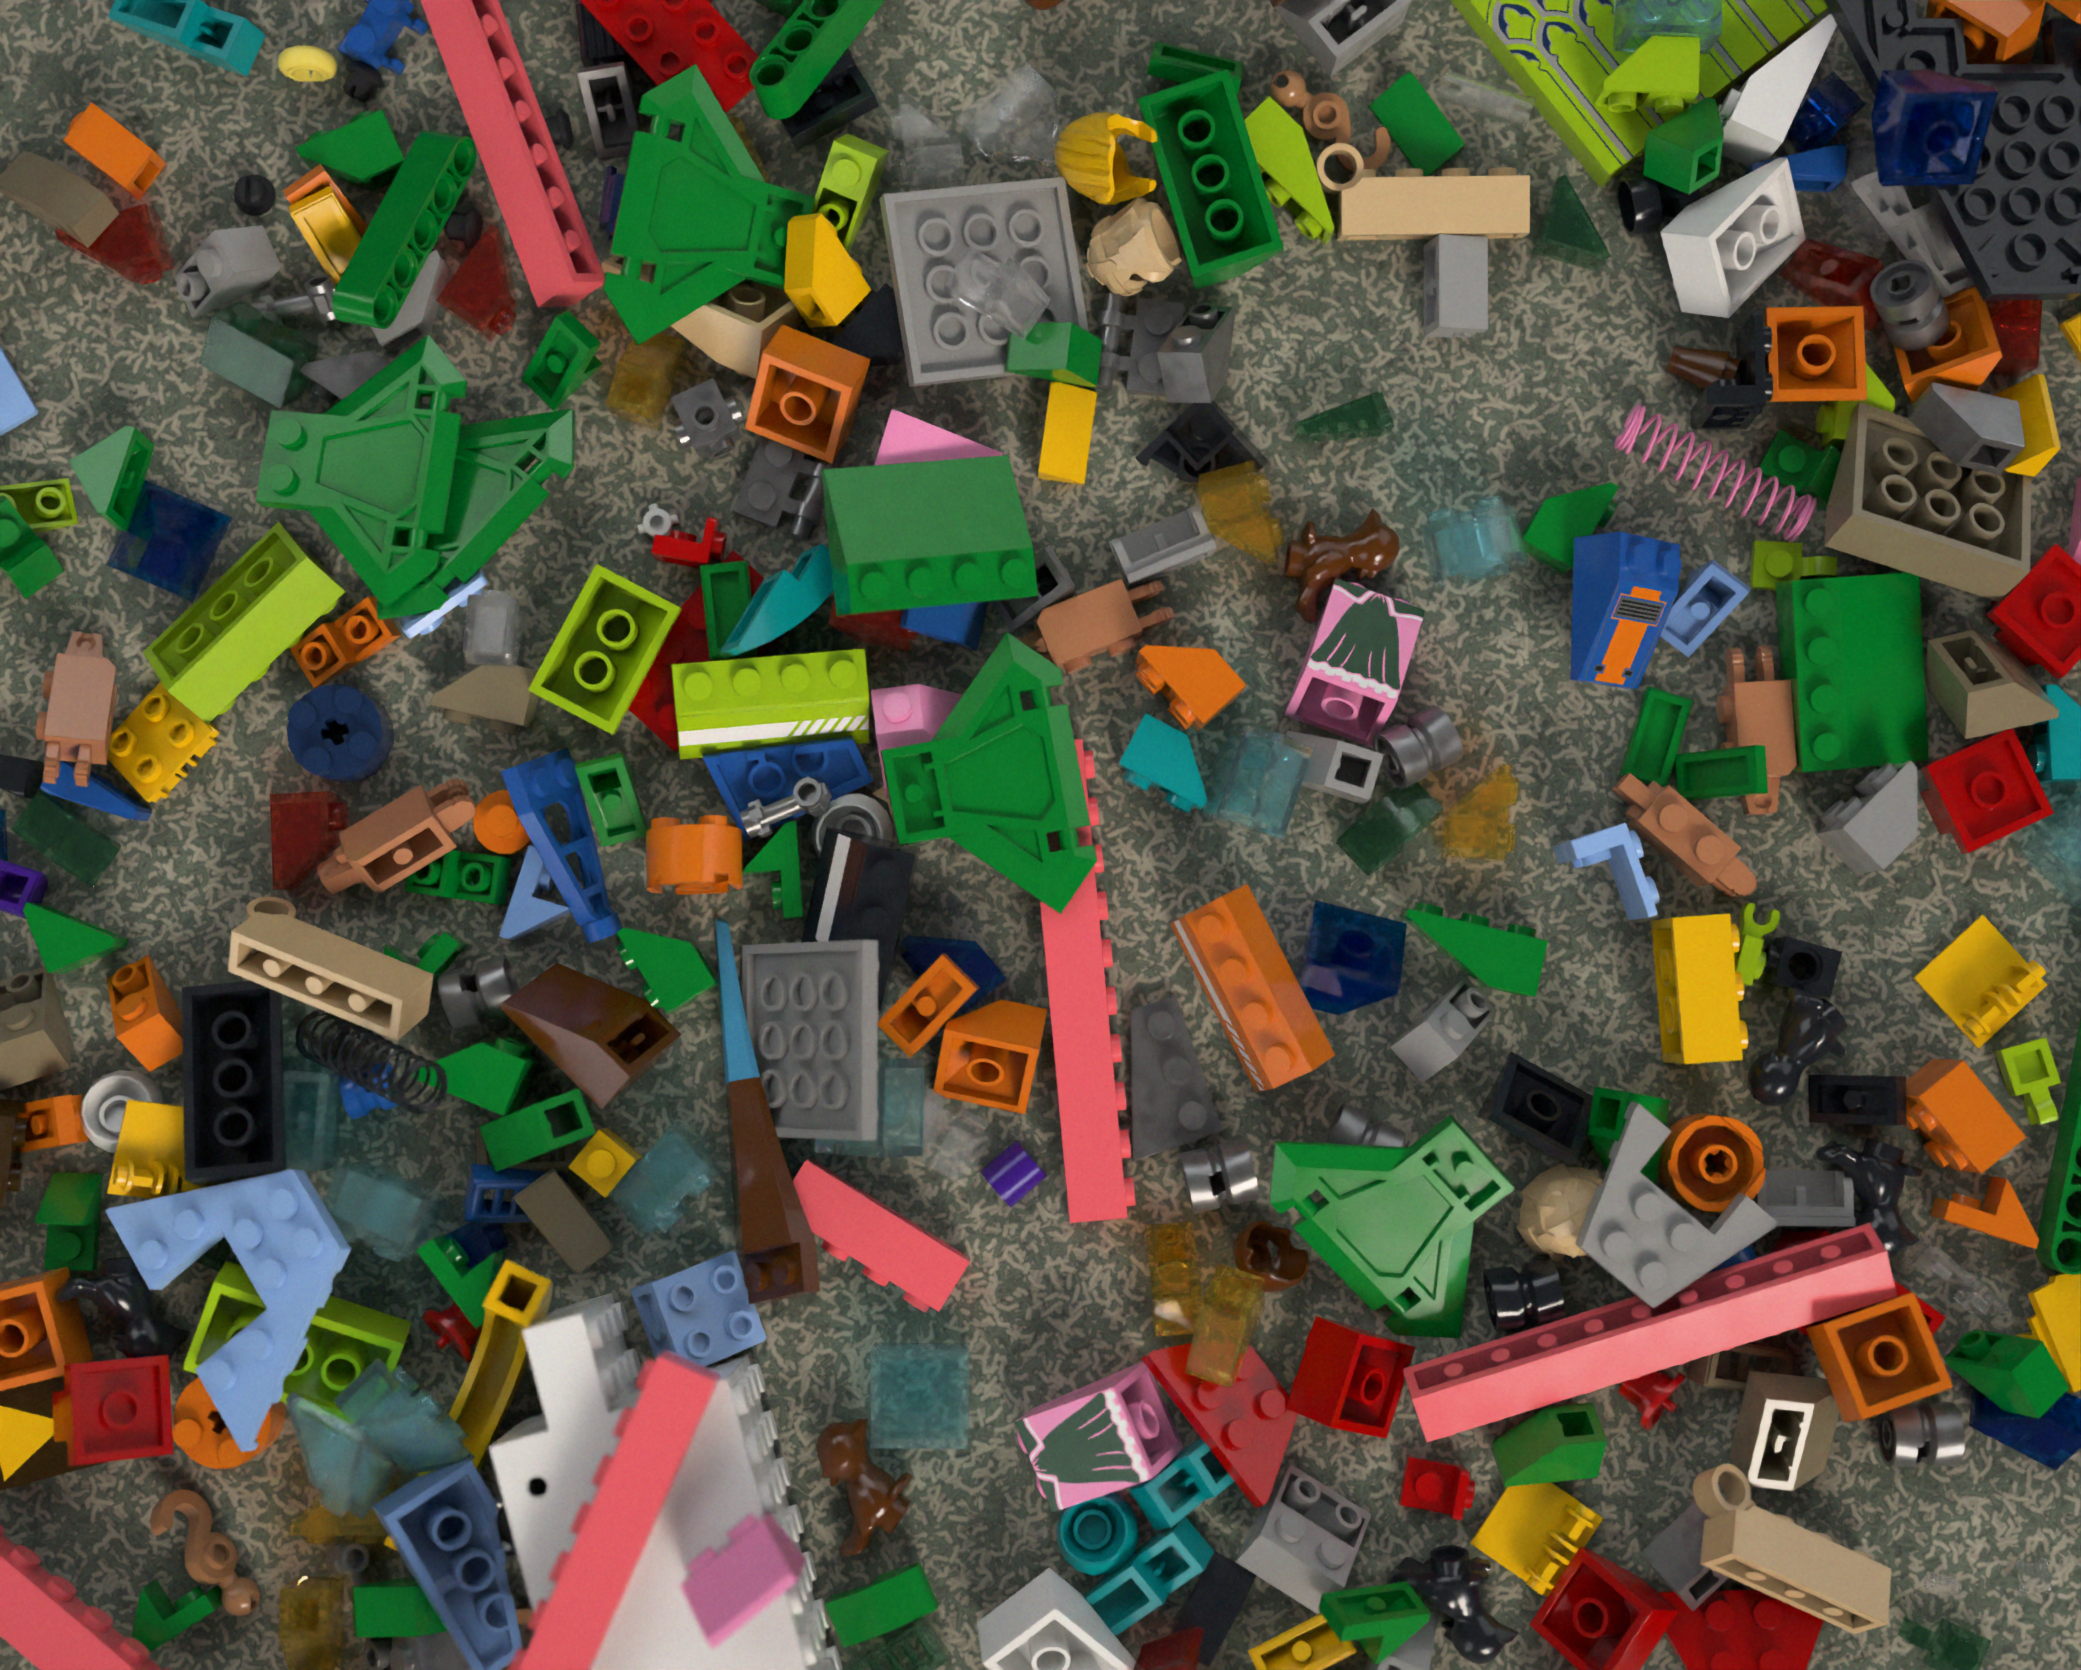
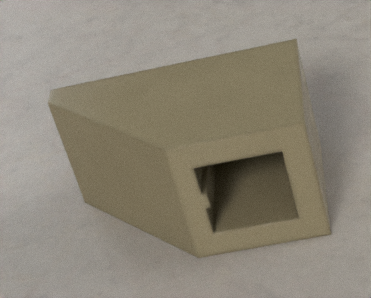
M488 660L432 695L430 705L443 710L442 719L470 725L472 717L490 721L489 730L516 736L518 727L531 730L539 697L530 692L528 688L538 671Z

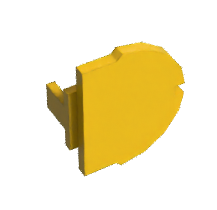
M2061 1273L2049 1276L2048 1283L2027 1293L2035 1315L2026 1319L2031 1332L2020 1333L2015 1336L2043 1341L2070 1387L2067 1392L2076 1393L2081 1390V1273L2077 1275Z

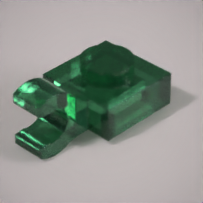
M1905 1617L1898 1636L1907 1639V1642L1927 1650L1923 1662L1936 1670H1980L1991 1643L1990 1639L1942 1617L1936 1631Z

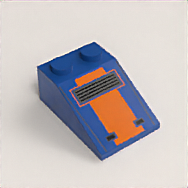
M1621 531L1574 537L1570 680L1624 689H1638L1679 592V574L1681 571L1680 544Z

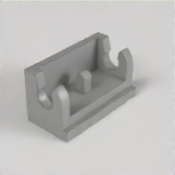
M1438 234L1424 245V337L1471 338V333H1484L1488 330V237Z
M1193 506L1174 516L1118 539L1115 538L1108 541L1128 590L1212 556L1217 549L1216 543L1198 506Z
M1765 1170L1763 1185L1752 1199L1778 1222L1776 1226L1855 1227L1852 1178H1845L1844 1171Z

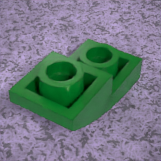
M451 850L409 875L406 880L405 892L505 906L512 859Z
M920 1562L879 1574L872 1583L832 1595L824 1604L843 1648L906 1625L935 1611L939 1606Z

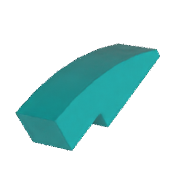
M115 0L107 16L112 21L139 34L246 77L266 36L245 17L210 7L202 0Z
M819 544L802 552L790 573L782 570L765 578L720 650L719 655L724 659H729L768 643L791 630L813 613L834 591L830 549L823 544Z
M1200 1437L1184 1448L1153 1479L1138 1483L1130 1488L1129 1491L1156 1531L1172 1528L1203 1501L1216 1497L1232 1484L1234 1480Z
M1185 1516L1172 1528L1161 1530L1139 1547L1123 1567L1107 1574L1087 1591L1083 1597L1112 1633L1117 1636L1161 1606L1170 1593L1201 1573L1213 1556L1214 1550Z

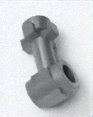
M320 275L305 282L306 293L284 298L275 297L273 291L261 293L258 299L252 300L254 318L259 327L270 325L272 329L283 327L285 324L284 317L309 311H315L319 321L334 320L336 317L333 312L332 299L337 284H334L331 275Z
M808 776L797 782L793 795L767 806H763L761 801L757 799L748 803L749 808L740 811V816L751 838L757 835L764 838L773 834L771 824L805 810L814 817L824 814L830 805L832 795L825 783H818Z
M349 1539L340 1540L331 1545L325 1558L329 1573L343 1574L351 1594V1586L369 1583L363 1571L369 1563V1553L365 1545L352 1544Z

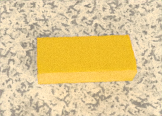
M2036 374L1994 395L2019 401L2025 448L2004 469L2007 472L2035 477L2061 449L2047 382L2043 374Z
M1051 381L1038 470L1039 479L1084 485L1097 392L1062 382Z
M1321 1613L1248 1650L1256 1670H1324L1357 1652L1351 1640L1340 1642Z

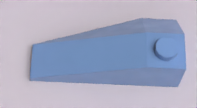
M466 1459L414 1478L372 1506L373 1510L471 1670H501L510 1664L519 1647L523 1648L514 1599L509 1589L505 1564H507L504 1547L501 1546L497 1525L496 1503L470 1459Z

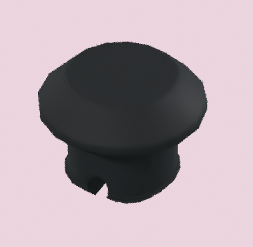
M359 61L346 64L347 71L350 74L343 85V89L351 98L354 99L356 97L359 102L365 103L370 100L376 87L379 89L385 87L382 75L370 66Z
M558 108V111H556L557 116L546 117L544 120L554 146L563 144V149L569 151L574 143L569 114Z
M242 176L236 182L234 200L239 210L251 216L263 215L274 205L276 199L275 188L271 181L264 176Z
M471 207L467 213L452 211L444 226V232L450 240L462 241L464 246L471 250L480 243L483 227L482 216L474 207Z

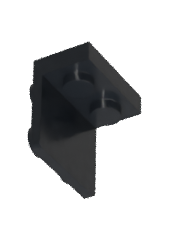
M1763 311L1752 312L1736 337V358L1740 359L1737 368V379L1716 380L1712 382V386H1706L1691 409V429H1747L1756 416L1761 414L1766 402L1771 401L1773 376L1771 372H1765V355H1769L1771 351L1772 331L1770 326H1764Z

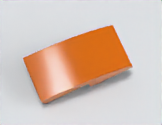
M368 596L336 621L321 624L289 650L312 687L317 688L383 649L399 638L401 633L391 618L382 620L377 618L376 596Z

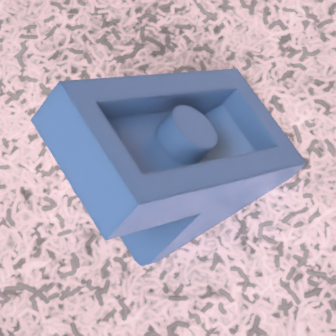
M1709 561L1688 575L1684 589L1676 597L1660 637L1689 658L1748 595L1751 588L1716 561Z
M528 846L499 937L518 940L571 913L570 908L540 898L542 890L550 891L554 881L534 846Z

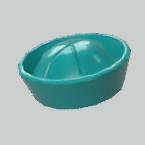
M1113 1492L1064 1508L1060 1513L1056 1526L1057 1546L1065 1561L1077 1571L1092 1576L1110 1574L1123 1567L1135 1552L1139 1538L1137 1517L1130 1504Z

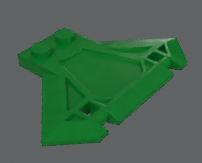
M696 64L643 94L640 99L638 112L652 117L649 133L635 130L633 134L610 248V254L624 258L621 274L606 272L602 288L637 346L745 279L784 290L788 221L793 216L812 214L815 197L766 183ZM671 124L680 126L677 141L668 139ZM642 264L652 266L649 282L639 280Z
M428 334L324 414L271 410L256 502L262 507L309 511L386 609L438 569L440 552L426 549L429 534H444L462 421L461 414L448 411L451 398H465L468 382ZM423 396L431 397L429 409H421ZM401 532L409 533L407 547L398 546Z
M573 409L461 425L444 534H429L426 549L440 552V566L428 578L426 577L386 609L377 599V618L379 620L425 614L433 610H440L443 604L450 599L443 590L456 577L466 585L549 496L548 491L541 485L551 474L554 473L561 479H564L574 469ZM536 459L537 462L525 473L524 470ZM400 533L398 546L407 547L409 533Z
M1008 632L930 742L881 750L897 843L899 847L949 838L1061 914L1097 862L1094 845L1079 846L1076 828L1090 826L1068 706L1067 704L1053 706L1049 689L1063 685L1061 669ZM1031 692L1034 709L1023 711L1020 694ZM1057 832L1061 850L1050 852L1046 834Z
M1450 1114L1409 1147L1275 1141L1269 1202L1280 1214L1294 1207L1302 1215L1293 1224V1228L1372 1311L1386 1304L1394 1312L1385 1321V1325L1395 1335L1460 1338L1474 1220L1515 1188L1512 1180ZM1316 1189L1324 1196L1317 1203L1309 1196ZM1408 1287L1415 1293L1410 1299H1407L1402 1294Z

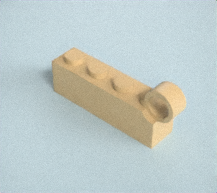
M1335 143L1328 146L1315 162L1322 190L1329 194L1337 195V240L1433 239L1438 234L1488 237V239L1523 238L1530 233V175H1517L1516 168H1492L1488 170V176H1470V169L1448 168L1441 170V176H1423L1422 169L1408 168L1395 170V177H1376V170L1364 169L1363 159L1359 151L1346 143ZM1332 155H1343L1348 158L1353 166L1352 179L1342 184L1332 182L1324 171L1325 160Z
M260 897L250 901L247 905L245 921L231 931L228 972L396 1041L428 1015L434 974L295 919L296 908L285 899Z
M1721 1464L1696 1476L1693 1483L1695 1501L1700 1510L1710 1517L1704 1520L1701 1565L1853 1634L1889 1624L1891 1568L1872 1560L1871 1556L1863 1551L1850 1550L1833 1542V1538L1829 1535L1811 1532L1796 1525L1795 1521L1788 1516L1773 1514L1757 1507L1756 1503L1751 1500V1488L1746 1476L1739 1468L1732 1464ZM1718 1482L1725 1491L1726 1501L1720 1494Z

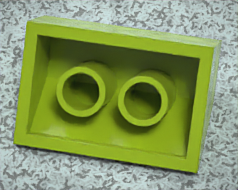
M596 563L528 690L579 719L614 735L682 609Z

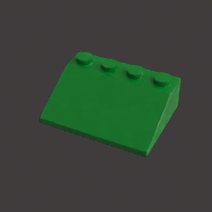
M1008 455L821 470L837 616L1038 596L1033 545Z
M1906 572L1775 582L1781 680H1791L1797 756V766L1792 771L1842 770L1880 766L1889 762L1891 764H1898L1906 761L1929 760L1919 576Z

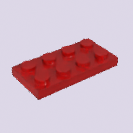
M733 550L721 563L745 560ZM749 565L753 598L765 578ZM702 584L680 607L682 610L628 708L630 712L676 753L679 751L671 665L711 661L709 658ZM787 632L768 643L758 646L759 656L757 657H765Z

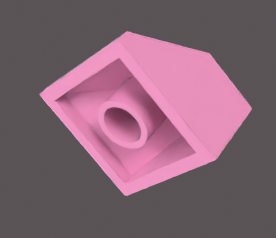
M921 684L871 690L886 799H889L881 750L930 742L963 694Z

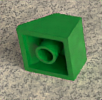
M507 1036L506 1039L498 1037L496 1042L477 1043L434 1062L438 1063L446 1072L448 1077L447 1093L503 1116L522 1109L542 1059L531 1055L534 1046ZM420 1067V1075L417 1080L423 1083L426 1080V1068ZM430 1067L431 1074L428 1085L435 1087L437 1075L435 1070Z

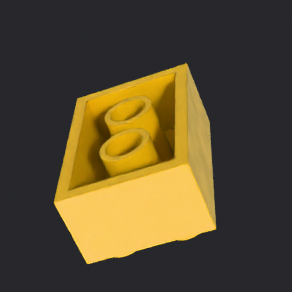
M1731 915L1674 917L1651 921L1663 1063L1694 1064L1743 1060L1742 1049H1747L1748 1031L1745 1021L1739 1019L1738 1001L1743 1000L1744 983L1741 973L1735 972L1734 953L1739 951L1740 936L1737 925L1735 923L1731 924Z

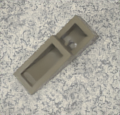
M23 150L0 175V192L60 234L67 233L87 248L120 214L105 193L62 166L31 152Z

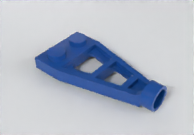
M567 747L501 771L519 820L568 908H570L578 926L582 927L587 943H592L616 934L623 927L618 913L609 905L594 834L575 770L576 763L572 760ZM556 802L562 804L567 813L571 837L567 844H562L555 838L545 818V808ZM573 852L577 853L584 888H581L565 859L566 855Z

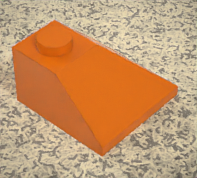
M1976 286L1943 298L1949 313L1950 323L1948 330L1940 340L1920 350L1905 351L1894 346L1903 384L1912 405L1931 382L1976 392L2002 358L1987 303L1983 301Z
M1863 306L1766 308L1764 311V326L1771 327L1772 346L1770 354L1765 355V372H1771L1773 376V394L1771 401L1768 402L1866 400L1867 383Z
M1000 999L946 1022L932 1095L1025 1114L1048 1009Z

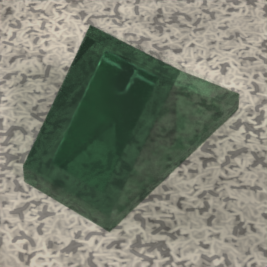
M1564 174L1556 179L1549 190L1531 253L1596 271L1603 267L1611 254L1568 177Z

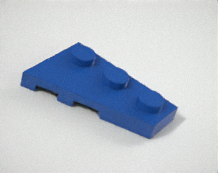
M852 736L703 755V760L737 828L742 830L744 842L755 838H751L748 835L740 816V811L749 808L748 803L759 799L763 806H767L793 795L797 782L808 776L818 783H825L829 787L832 795L830 802L873 782ZM804 810L795 815L780 820L776 823L771 824V828L774 829L807 812Z

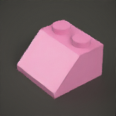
M769 1511L757 1520L750 1513L727 1532L731 1539L730 1542L717 1552L711 1546L707 1547L686 1565L690 1574L683 1581L681 1588L706 1640L713 1649L798 1581L805 1565L806 1558Z

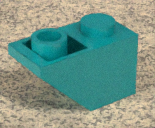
M2056 684L2041 686L2042 690L2058 708L2059 715L2058 718L2033 724L2034 744L2029 746L2027 758L2034 772H2036L2039 783L2081 782V707Z
M1145 713L1117 766L1125 771L1122 779L1146 792L1150 785L1167 793L1164 801L1182 812L1189 814L1192 807L1201 811L1208 799L1188 735Z

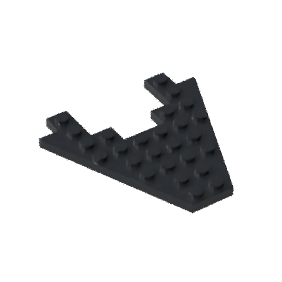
M1824 0L1874 93L1878 106L1883 110L1983 301L2073 300L2081 295V24L2072 19H2050L2041 27L2045 64H1967L1962 18H1917L1915 0Z

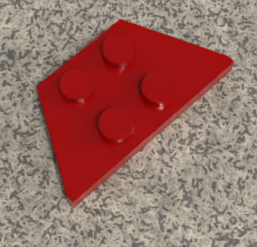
M1236 1333L1146 1353L1141 1357V1360L1254 1508L1264 1506L1269 1500L1298 1413L1286 1409L1290 1396L1243 1334Z
M1758 1590L1714 1591L1694 1611L1675 1592H1658L1679 1610L1665 1631L1666 1635L1664 1637L1674 1654L1679 1656L1685 1666V1670H1806L1824 1620Z

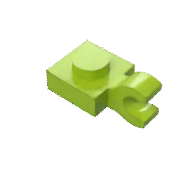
M1755 540L1752 542L1749 587L1751 589L1776 591L1775 582L1836 577L1838 557H1802L1803 543Z
M1745 903L1739 912L1740 947L1739 951L1734 953L1735 972L1741 973L1744 986H1752L1753 980L1759 979L1762 975L1766 963V952L1762 951L1764 939L1761 938L1765 934L1774 931L1780 921V912L1773 909L1768 910L1764 924L1758 925L1753 920L1754 903Z
M2038 1038L1994 1051L2009 1097L2024 1095L2023 1103L2030 1125L2037 1123L2041 1125L2059 1120L2058 1112L2048 1087L2060 1084L2061 1080L2047 1038Z

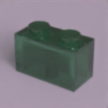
M236 302L212 315L199 364L281 409L303 395L309 379L300 370L305 363L315 361L319 347L304 339L298 331L282 327L262 316L258 309Z

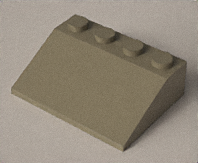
M1859 402L1854 407L1826 509L1824 546L1999 602L2030 572L2032 477L2005 470L1998 475L1956 466L1908 418Z

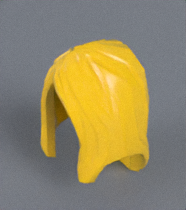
M1096 112L1078 118L1069 123L1058 137L1059 141L1055 146V164L1059 175L1065 178V182L1078 193L1084 194L1099 204L1116 205L1123 201L1142 197L1155 189L1156 180L1134 176L1124 151L1117 141V137L1127 134L1153 143L1157 141L1156 131L1145 122L1126 118L1117 113Z

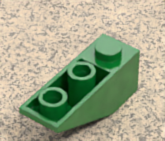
M1415 902L1414 910L1407 908L1401 911L1400 917L1480 986L1525 997H1536L1548 943L1547 940L1535 938L1536 929L1508 924L1507 931L1488 927L1489 918L1468 913H1462L1460 920L1443 917L1444 908Z

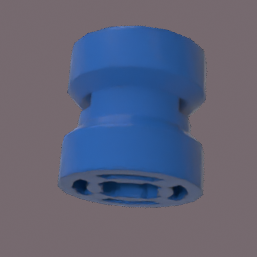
M389 1061L383 1070L382 1080L390 1074L393 1068ZM382 1062L373 1065L372 1075L380 1069ZM367 1072L362 1074L364 1078H367ZM339 1076L342 1102L351 1119L367 1116L371 1109L380 1107L383 1110L399 1107L396 1103L389 1102L386 1098L368 1091L365 1087L359 1086L343 1076ZM377 1077L374 1078V1079H373V1082H374V1083H377V1082H378V1078H377ZM388 1082L383 1084L384 1088H388Z

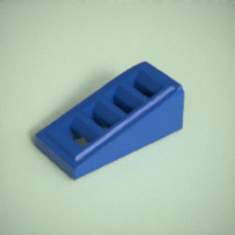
M1835 144L1782 156V158H1788L1795 191L1831 193L1846 177V144ZM1777 158L1752 163L1741 177Z
M60 761V775L57 778L56 784L44 783L43 781L40 789L48 794L127 819L147 821L152 815L151 809L92 770L88 786H76L74 767L77 762Z
M472 1163L463 1202L464 1221L476 1223L532 1222L514 1200L513 1196L546 1172L506 1168L495 1172L491 1165ZM559 1174L568 1183V1175ZM495 1189L492 1200L484 1199L486 1190ZM505 1189H513L511 1202L503 1201Z

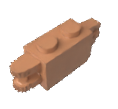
M1121 578L1042 609L1037 620V629L1018 640L1060 669L1064 668L1066 674H1072L1091 666L1093 663L1090 657L1108 650L1110 657H1115L1136 648L1134 640L1140 638L1142 632L1171 621L1175 618L1173 609L1168 607L1155 610L1151 614L1138 619L1133 604L1157 597L1164 591L1161 580L1153 581L1127 591Z
M73 631L65 654L57 653L54 671H45L43 699H49L48 712L39 711L36 725V740H43L45 743L44 783L56 784L57 778L60 775V761L77 762L74 767V779L76 786L87 787L89 784L92 764L107 765L117 698V686L115 685L116 667L108 658H103L102 634Z
M1758 646L1756 648V682H1745L1744 656L1741 648H1728L1726 653L1727 686L1723 688V695H1719L1716 702L1718 722L1726 725L1727 742H1722L1720 749L1765 745L1768 794L1740 796L1744 815H1765L1777 812L1780 777L1789 775L1797 766L1791 680H1775L1773 652L1770 646Z
M1627 773L1613 787L1612 790L1630 806L1624 813L1630 819L1627 825L1696 886L1712 884L1719 891H1723L1724 895H1728V897L1733 896V898L1738 896L1745 897V895L1748 896L1751 895V892H1755L1754 888L1757 887L1756 882H1758L1755 879L1756 876L1753 875V871L1750 872L1748 870L1749 867L1736 857V854L1742 848L1670 785L1662 787L1655 781H1652L1647 787L1631 773Z
M452 778L450 781L447 780L445 784L441 783L428 792L420 784L340 832L339 837L342 845L333 852V856L317 866L322 884L332 895L356 883L361 884L364 882L372 891L383 892L456 848L457 846L451 832L463 826L466 821L474 818L477 809L473 798H470L467 782H464L463 779Z

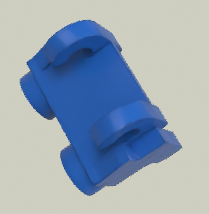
M365 0L368 4L357 25L345 34L337 50L351 60L362 62L376 70L383 66L401 75L405 65L394 57L392 60L387 57L389 51L404 26L424 36L428 30V25L421 19L416 17L413 20L406 14L410 15L414 9V5L409 0Z

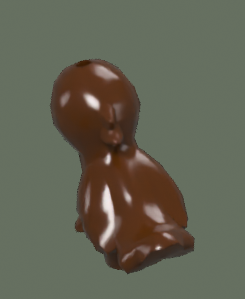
M1373 508L1361 526L1344 537L1316 535L1314 522L1307 521L1301 532V541L1290 539L1285 558L1284 576L1299 579L1298 587L1300 592L1294 604V610L1308 624L1317 621V599L1321 592L1332 586L1335 579H1340L1350 568L1357 569V579L1361 581L1365 576L1373 579L1380 571L1385 570L1394 563L1400 550L1399 537L1393 529L1382 522L1380 515Z
M857 1419L852 1423L839 1422L830 1424L822 1430L816 1444L817 1457L822 1466L823 1478H830L831 1487L835 1486L839 1479L846 1482L847 1501L853 1518L852 1532L838 1548L841 1556L862 1553L868 1547L872 1532L876 1526L891 1535L912 1502L901 1494L910 1483L912 1475L906 1472L895 1481L892 1476L871 1461L866 1446L868 1419Z

